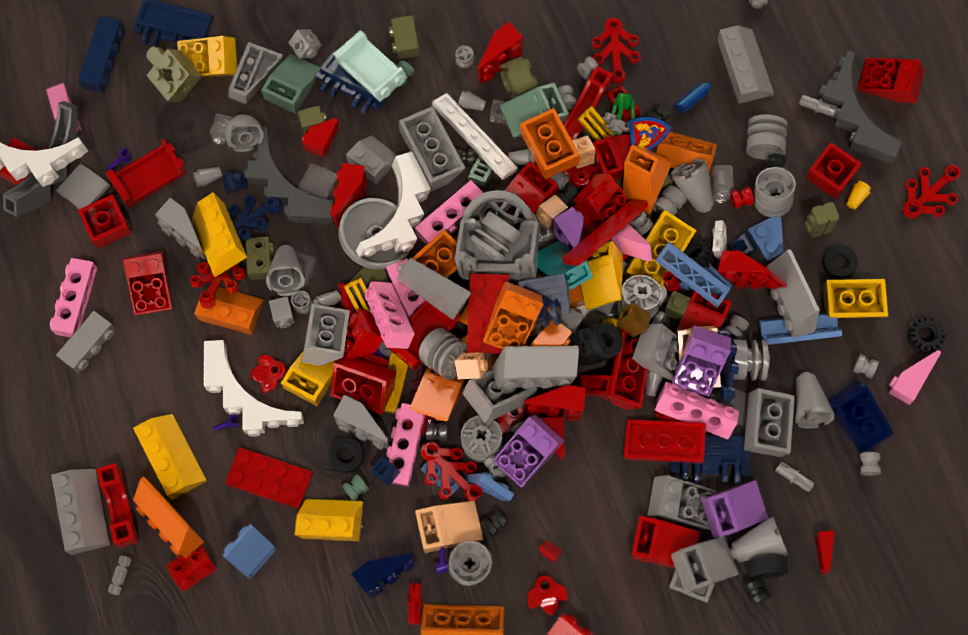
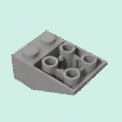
M169 198L155 214L159 220L157 223L162 227L161 230L168 236L173 235L182 247H189L191 249L190 252L195 257L199 258L201 256L206 260L207 258L195 228L185 208Z
M649 324L647 331L640 335L632 359L643 368L673 381L679 364L678 336L663 324Z
M344 395L333 415L336 424L339 425L338 428L346 433L349 431L355 433V437L362 441H366V439L372 441V445L381 450L384 448L388 449L390 446L388 439L363 404Z
M668 475L654 477L647 516L667 522L710 530L701 498L716 494V491Z
M724 536L671 554L685 593L739 575Z

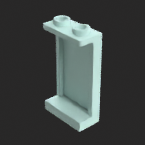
M361 30L334 53L338 64L379 102L387 98L407 78L402 67L398 68L371 44Z

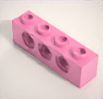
M470 180L415 227L416 235L427 245L443 230L449 235L454 234L467 208L461 204L464 202L470 203L477 196L483 194V192ZM449 214L457 215L454 219L447 217ZM438 225L443 227L440 231L433 229Z
M71 258L70 263L66 266L65 281H62L60 286V298L55 303L56 312L50 320V328L56 335L71 338L82 325L98 269L91 261ZM81 277L78 283H74L76 278ZM72 295H76L73 301H69ZM71 313L69 318L64 319L65 314Z
M404 259L387 266L386 269L405 314L409 319L426 300L397 280L399 274L397 269L403 261L405 263L408 262V259ZM412 295L418 296V299L416 301H410L409 297Z
M371 281L369 288L365 291V299L380 330L381 338L384 340L387 348L408 349L414 332L393 284Z
M668 382L665 383L655 407V411L683 422L706 423V431L725 439H729L737 424L739 411L730 406H725L713 399L705 398L695 392H690Z
M402 403L401 408H397L395 419H398L397 427L392 429L391 438L394 440L392 446L388 447L387 457L393 465L398 459L404 460V466L399 469L400 474L392 484L409 487L425 414H418L410 410L411 405ZM406 421L413 422V427L410 430H404L403 424ZM407 440L409 442L408 447L404 450L399 449V442Z

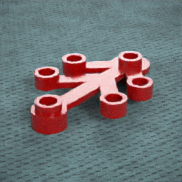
M610 18L605 22V31L599 37H594L591 45L594 49H600L602 43L610 35L611 42L601 53H596L593 59L601 58V61H596L598 66L603 64L604 59L612 52L614 68L611 72L613 74L612 83L621 85L625 81V72L621 70L620 52L629 58V61L633 64H637L641 56L639 52H632L618 39V35L626 40L630 47H636L639 43V38L637 35H630L622 29L623 24L619 19ZM635 39L636 42L632 43L630 40ZM598 41L600 44L596 45L594 42Z
M956 165L947 166L943 173L944 176L929 188L931 172L929 168L922 167L918 172V177L921 179V196L917 200L915 193L918 185L917 181L909 179L905 183V189L908 191V201L905 202L902 208L904 215L908 218H917L920 214H933L937 218L941 217L945 213V208L942 205H936L935 207L922 205L925 202H946L949 206L955 205L958 201V196L955 193H935L949 181L957 180L960 176V169ZM921 172H926L927 176L922 175ZM948 173H952L954 177L949 176ZM908 183H912L914 187H910ZM949 197L954 198V202L950 201ZM909 208H913L915 212H911ZM936 209H940L941 213H937Z
M202 262L197 266L199 274L205 276L194 275L190 278L191 286L194 288L212 281L208 290L202 292L199 297L200 305L205 309L215 306L214 294L221 281L225 284L228 293H236L238 291L237 282L230 279L226 273L227 270L215 277L213 273L208 274L211 268L206 262ZM237 264L228 269L233 272L235 280L245 278L244 269L239 268Z
M428 442L422 446L421 456L427 461L425 483L432 486L437 482L438 476L435 474V463L441 469V489L439 491L441 499L446 500L452 494L449 477L465 491V496L469 501H477L481 497V487L477 484H469L456 472L465 471L467 474H474L477 470V464L473 461L468 463L446 462L442 458L451 457L452 460L459 461L463 456V451L460 448L443 449L439 448L434 442ZM427 450H430L433 455H430ZM454 452H457L459 457L455 456ZM428 477H433L434 481H430ZM443 490L447 491L448 495H444Z

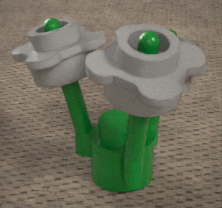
M618 93L612 112L606 111L605 115H602V119L607 123L606 128L610 129L611 133L621 135L622 132H627L628 129L630 133L629 122L625 123L621 120L623 110H628L630 107L631 120L635 119L633 95Z

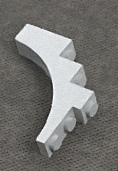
M79 137L64 145L39 151L20 150L0 143V170L6 166L10 174L17 181L32 172L38 182L45 187L59 178L56 171L65 168L75 159L81 158L88 150Z
M413 152L395 157L392 163L398 185V205L395 215L383 230L359 243L356 250L359 257L365 255L369 257L377 251H387L394 247L396 252L402 250L407 252L413 248L417 237L412 227L418 225L424 215L419 202L426 200L431 191Z
M224 340L204 341V387L210 393H220L223 390V408L229 414L238 415L240 412H243V431L245 434L252 437L260 436V433H265V426L267 425L268 428H278L279 425L298 427L299 424H304L302 412L272 408L257 401L238 384L231 371L227 345Z

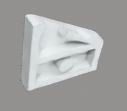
M723 220L715 221V228H713V253L719 263L722 251H727V230Z

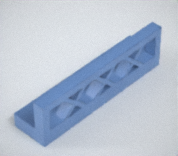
M670 242L661 250L655 260L715 307L721 304L730 291L729 287ZM711 293L719 296L718 300L711 296Z
M827 312L819 313L814 333L794 338L790 331L786 330L784 318L759 320L760 339L766 340L768 345L842 336V330L838 327V318H829Z

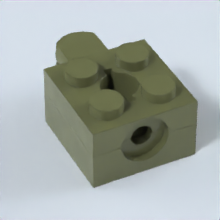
M151 47L147 52V58L153 65L147 77L167 101L181 103L202 75L180 50L167 49L165 52L163 48Z

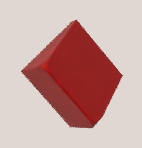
M548 540L539 547V553L553 563L562 554V550Z

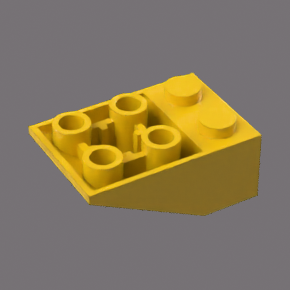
M219 36L177 41L178 50L183 52L202 77L235 75L237 71L235 38Z
M610 241L586 259L593 275L591 279L581 284L587 310L622 300L623 254L614 242Z
M302 352L288 370L281 384L285 390L318 407L332 383L334 362L337 360L321 366L301 362Z

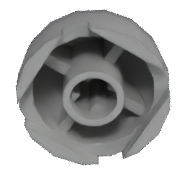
M242 114L233 117L225 128L227 144L237 152H246L254 149L253 146L257 143L259 145L264 138L261 125L250 115Z

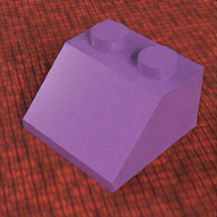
M572 207L553 218V233L559 241L571 250L581 242L584 221L582 214L579 211L576 212Z

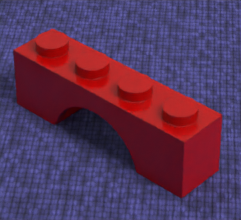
M114 463L97 468L100 487L105 495L110 512V529L114 545L123 548L139 543L121 467Z

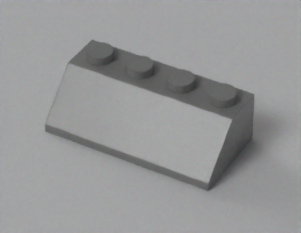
M738 25L720 29L717 41L738 104L774 95L753 30Z
M433 106L399 120V131L410 152H413L431 191L449 184L465 170V166Z
M790 249L770 263L767 269L787 284V287L771 289V297L778 304V312L785 320L786 330L790 331L794 338L815 332L820 310Z
M578 346L505 347L492 367L497 388L530 389L532 387L545 389L549 387L570 386L577 376L579 348Z
M96 469L68 470L52 474L65 552L74 555L109 546V534Z

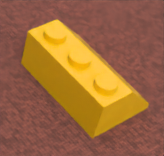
M885 279L826 280L822 287L824 307L829 318L888 317Z
M306 499L297 514L295 535L302 539L359 541L363 501Z

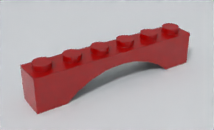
M596 66L589 77L576 105L563 124L571 140L578 139L584 129L577 119L591 106L596 110L612 84L613 74L599 66Z

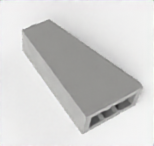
M412 258L407 263L403 261L397 269L399 272L397 280L452 320L455 319L471 295L468 290Z

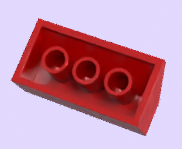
M621 328L620 334L623 339V347L615 358L608 397L612 405L625 410L638 409L642 407L648 370L632 359L641 333L633 337Z

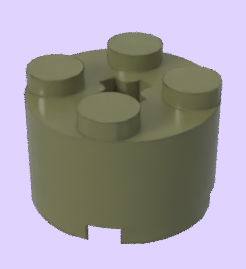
M518 57L499 65V68H503L500 75L507 92L511 91L513 93L510 96L512 99L538 86L536 78L530 73L531 65L528 59Z

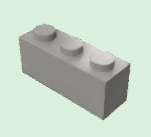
M93 311L56 356L79 373L88 366L89 360L100 352L105 341L112 338L116 329L110 322Z

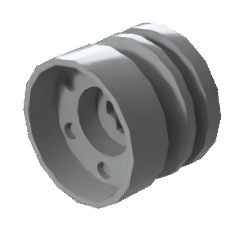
M769 114L750 118L746 142L747 154L767 160L769 154L785 155L787 121L782 117Z
M780 167L766 168L759 173L756 178L754 205L759 213L775 218L781 217L790 211L793 205L796 186L794 176L786 169Z
M488 211L482 220L487 230L483 231L477 228L475 231L482 235L481 239L474 235L470 239L478 249L488 256L504 262L506 257L499 252L502 249L509 254L511 251L505 246L506 242L515 245L522 236V233Z
M635 275L628 278L622 286V300H619L617 305L618 314L620 315L621 309L634 302L651 315L649 321L651 323L657 314L662 299L660 285L655 279L645 275Z
M438 328L430 332L423 340L419 349V359L427 367L440 374L441 377L447 380L458 377L455 359L461 353H467V344L456 338L455 335L446 329Z
M732 339L731 343H736L737 354L732 355L731 363H738L739 372L734 374L733 380H745L747 371H749L751 380H756L758 374L759 380L765 381L770 364L767 341L760 340L758 345L757 340H752L750 348H748L746 340Z
M475 416L463 425L461 443L465 455L472 461L484 463V460L499 454L502 448V431L495 420L485 423L480 416ZM478 435H485V440L478 439Z
M462 542L454 548L449 556V573L455 581L462 585H476L484 580L490 572L492 564L491 555L487 548L479 542ZM468 559H471V562L475 564L471 569L464 565Z

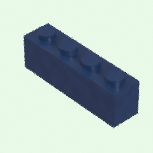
M99 16L78 79L83 89L103 93L105 87L108 86L109 74L114 69V59L120 50L119 43L125 35V29L120 20Z

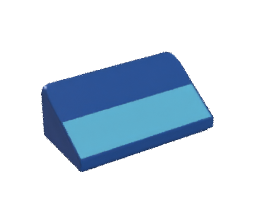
M699 83L674 103L673 106L681 114H684L709 93L711 84Z

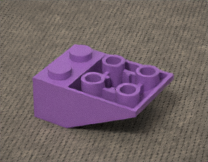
M693 326L672 384L709 397L730 354L731 338Z
M537 415L528 417L494 458L493 462L522 488L564 443V440Z
M756 480L701 498L713 537H722L768 519Z

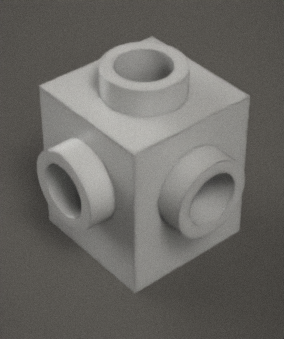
M310 29L297 30L288 42L299 58H313L321 47L316 35Z

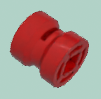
M745 187L741 191H730V200L734 209L741 208L742 205L750 206L754 204L750 187Z

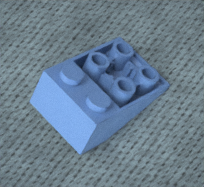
M250 524L248 527L245 526L238 533L239 537L234 543L230 542L226 546L223 556L251 580L277 549Z

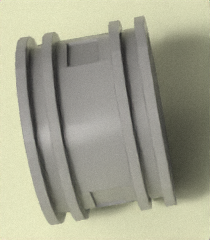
M500 190L489 191L477 196L470 202L462 216V219H476L482 225V229H487L482 220L490 210H495L496 216L515 229L526 220L537 221L535 214L522 199L515 194ZM510 206L517 208L514 216L506 213Z

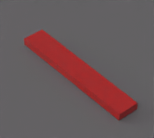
M631 199L563 256V263L574 266L582 264L648 207L647 201Z

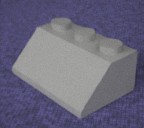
M317 304L311 305L301 362L321 366L343 357L350 310Z

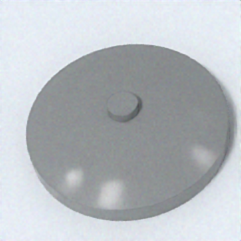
M367 198L353 203L344 212L338 227L339 241L345 253L359 265L370 269H386L387 266L404 260L408 255L409 251L403 252L402 250L396 252L394 247L387 251H377L369 257H366V255L359 257L356 252L360 242L379 233L393 219L397 209L395 204L383 199Z

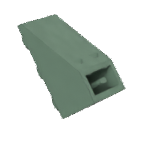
M290 54L270 74L261 89L264 99L297 114L317 80L315 76L320 71V67Z
M555 83L537 87L500 105L513 138L521 136L520 123L553 108L562 123L565 122L569 115Z

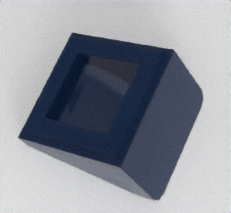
M244 171L226 172L222 178L226 194L248 189Z
M743 234L729 243L733 251H740L747 256L757 251L755 244L748 234Z
M383 456L370 470L386 486H390L400 474V470Z

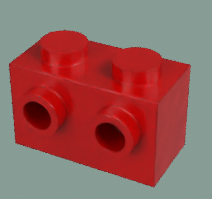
M202 545L192 552L189 557L185 558L181 555L166 565L174 582L183 592L217 570Z

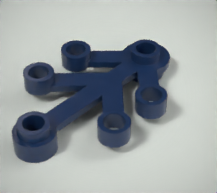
M253 195L246 196L244 198L246 205L238 221L233 223L236 230L242 228L240 231H236L239 239L247 241L251 238V232L247 228L258 229V231L266 230L268 224L263 218L257 221L253 220L266 212L270 214L280 212L282 209L280 201L277 198L270 197L266 200V205L250 213L257 201ZM236 204L230 205L227 210L232 222L241 212Z
M718 328V334L731 337L729 330ZM731 343L730 354L722 368L723 373H720V398L727 403H730L735 398V388L732 387L733 376L739 372L738 363H731L732 355L737 354L736 343Z

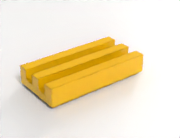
M592 106L577 119L595 141H599L601 138L585 121V117L603 138L615 135L611 133L610 129L606 128L607 123Z
M360 277L344 285L356 312L359 307L349 289L350 287H353L363 309L371 312L356 286L359 283L365 294L367 288L362 278Z

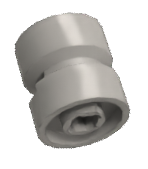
M668 185L662 192V197L657 198L653 210L658 216L664 210L675 216L677 209L682 208L687 202V198L681 190L675 186Z

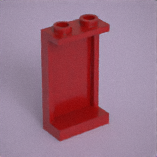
M163 139L161 140V146L118 172L114 173L112 169L106 172L128 209L186 174L183 169L185 164L180 157L176 158L174 155L176 150L171 142L167 144Z
M425 301L408 319L414 332L408 349H388L415 371L422 363L419 359V349L425 337L438 328H444L451 332L460 322L458 321L460 312L452 320L428 301Z

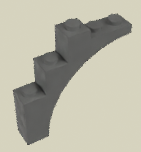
M848 50L846 56H841L839 61L840 71H836L833 79H829L826 85H822L819 95H822V101L837 106L834 118L837 119L835 126L852 132L849 142H852L851 150L893 164L902 141L878 128L865 115L858 104L851 80L852 62L855 53Z
M65 101L58 103L55 130L47 149L64 145L78 138L77 106ZM67 166L56 171L59 178L45 187L38 182L31 172L21 183L3 193V210L18 217L50 203V186L67 179Z
M261 126L264 138L258 145L257 150H254V160H248V167L245 166L244 177L247 178L248 183L251 185H265L264 196L267 199L274 197L281 204H285L284 215L287 216L289 222L333 225L334 222H332L330 208L334 201L319 199L305 194L291 185L281 175L272 159L268 127Z

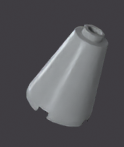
M693 159V164L687 165L685 162L676 167L671 172V177L697 212L706 213L714 205L708 166L705 159Z
M282 245L276 250L266 276V284L271 291H276L278 295L290 296L298 293L299 289L304 286L305 276L294 248L289 245Z
M810 372L801 373L796 378L795 423H798V427L805 429L818 428V424L823 422L825 425L829 424L835 418L834 411L816 376Z
M773 517L732 542V547L729 548L733 560L737 559L738 562L765 556L788 555Z

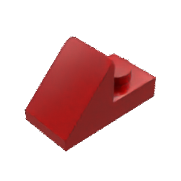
M580 375L578 387L586 388L585 396H598L607 400L609 398L608 394L612 376Z

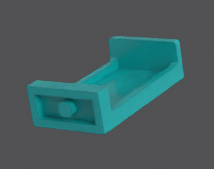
M557 241L538 252L537 271L544 277L567 274L569 290L591 279L593 275L586 260L579 266L563 263L562 257L571 249L561 241Z

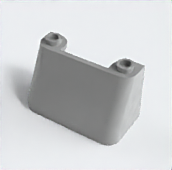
M461 219L455 253V261L460 277L470 280V274L510 275V282L536 279L539 244L538 221L526 220L520 224V230H518L522 233L520 239L515 245L509 242L505 244L511 252L508 254L502 249L499 252L506 257L504 262H502L501 260L491 258L478 249L470 239L472 235L481 239L482 235L475 231L477 228L483 231L487 229H482V225L476 219Z

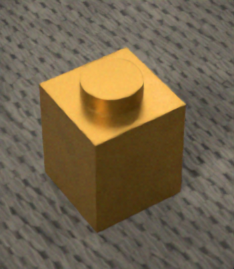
M633 302L621 309L617 325L635 337L647 331L651 315Z

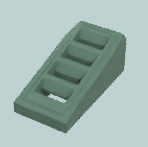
M478 156L468 175V181L471 180L477 185L486 187L493 169L481 163L484 160ZM479 166L488 169L487 172L479 169ZM476 172L483 174L484 177L477 175Z

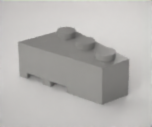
M248 42L229 87V98L247 104L266 83L270 74L283 62V55Z

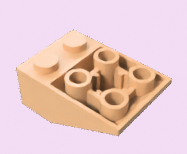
M475 501L439 505L415 511L425 553L438 551L441 547H445V549L455 547L466 541L476 542L483 540Z

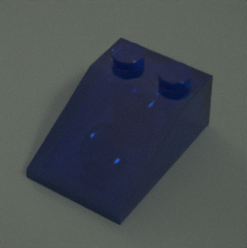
M856 381L828 400L834 411V419L860 454L867 452L894 434L867 384Z

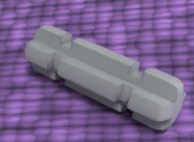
M120 556L119 566L116 567L112 578L113 583L110 584L108 589L109 593L114 595L120 594V586L123 585L128 571L126 568L130 565L131 558Z

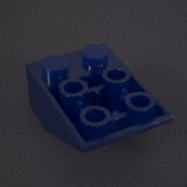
M413 552L370 560L361 565L351 575L368 598L372 596L375 598L384 591L382 589L388 583L389 585L395 583L399 579V574L403 571H410L415 566L414 562L417 560Z

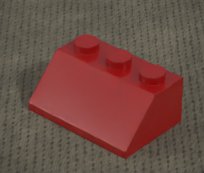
M343 355L342 358L334 362L330 396L342 400L343 396L346 395L362 403L366 409L382 415L394 390L397 371L360 358L347 360Z

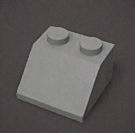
M374 136L358 141L346 154L349 164L365 166L367 178L375 185L392 168V163L395 157L398 156Z

